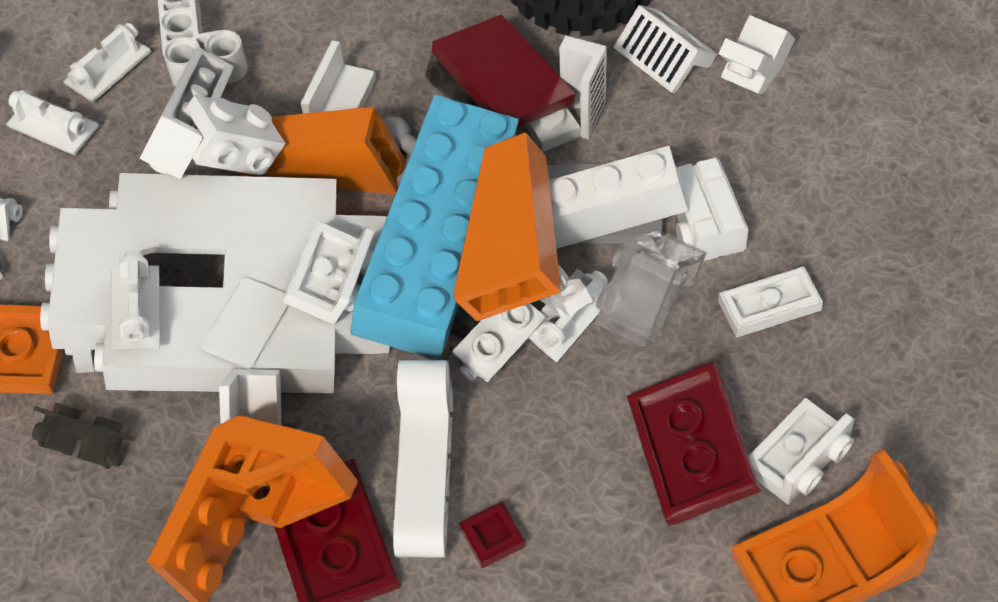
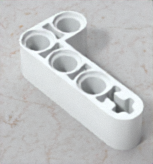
M158 0L162 52L174 86L179 81L196 46L234 66L227 84L237 82L245 76L248 65L240 36L230 30L203 33L199 0Z
M399 360L397 395L401 420L393 532L395 557L445 558L449 502H446V496H449L451 459H448V454H451L453 417H450V412H453V390L448 360Z

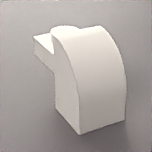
M749 15L737 43L726 38L719 51V55L728 61L721 78L758 94L764 93L783 66L795 38L787 30Z

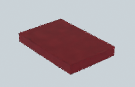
M502 14L432 42L431 52L479 107L519 119L517 128L568 107L574 102V91Z
M715 361L627 395L664 519L668 525L681 523L762 492L720 369Z
M354 459L344 462L358 480L350 499L282 528L274 527L298 602H363L400 589L396 573ZM270 488L262 490L264 498L269 494Z

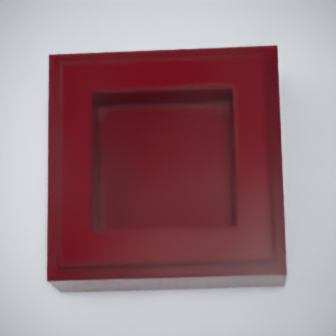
M503 502L459 522V528L481 568L526 547L523 536Z

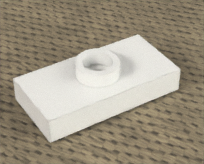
M804 266L720 292L718 302L736 338L821 311L823 301Z

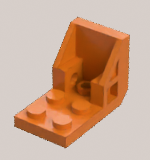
M237 415L213 428L146 563L186 600L190 602H208L212 592L219 587L222 581L223 569L234 547L240 543L243 537L247 519L282 528L350 499L358 480L324 436ZM263 486H270L269 494L263 499H257Z

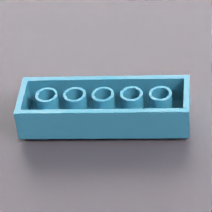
M434 94L355 299L350 335L434 360H441L460 306L454 300V288L484 149L509 137L516 136L519 119Z

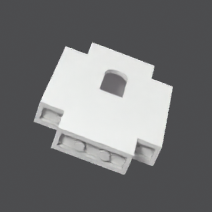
M120 173L118 191H110L109 209L60 208L59 225L51 226L50 253H55L54 264H47L45 269L46 291H51L50 303L43 302L41 305V330L49 331L52 349H65V355H73L76 373L94 372V370L95 372H103L106 390L219 392V385L233 368H245L202 351L201 345L241 279L248 277L286 293L309 232L316 220L358 239L367 227L374 231L369 247L375 249L387 216L336 215V179L183 175L179 179L171 174ZM137 250L142 252L143 255L150 253L224 254L223 288L159 286L160 348L111 350V267H119V262L124 258L126 252ZM359 273L356 284L361 286L365 275ZM288 305L251 369L280 370L281 393H334L335 354L389 353L390 346L350 335L353 310L352 312L344 310L333 325Z

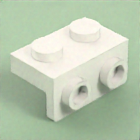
M194 95L186 107V110L204 137L192 155L196 165L263 175L286 144L271 122V115L258 105L251 104L248 106L229 102L221 97L214 99Z
M316 220L309 232L282 302L333 325L344 310L352 312L360 289V285L356 284L359 273L365 275L375 250L369 247L374 231L366 227L358 239Z
M805 398L749 455L758 482L788 505L800 493H803L805 496L808 495L820 482L824 473L821 470L831 460L836 463L841 461L851 449L854 443V439L851 438V432L855 419L846 413L837 421Z

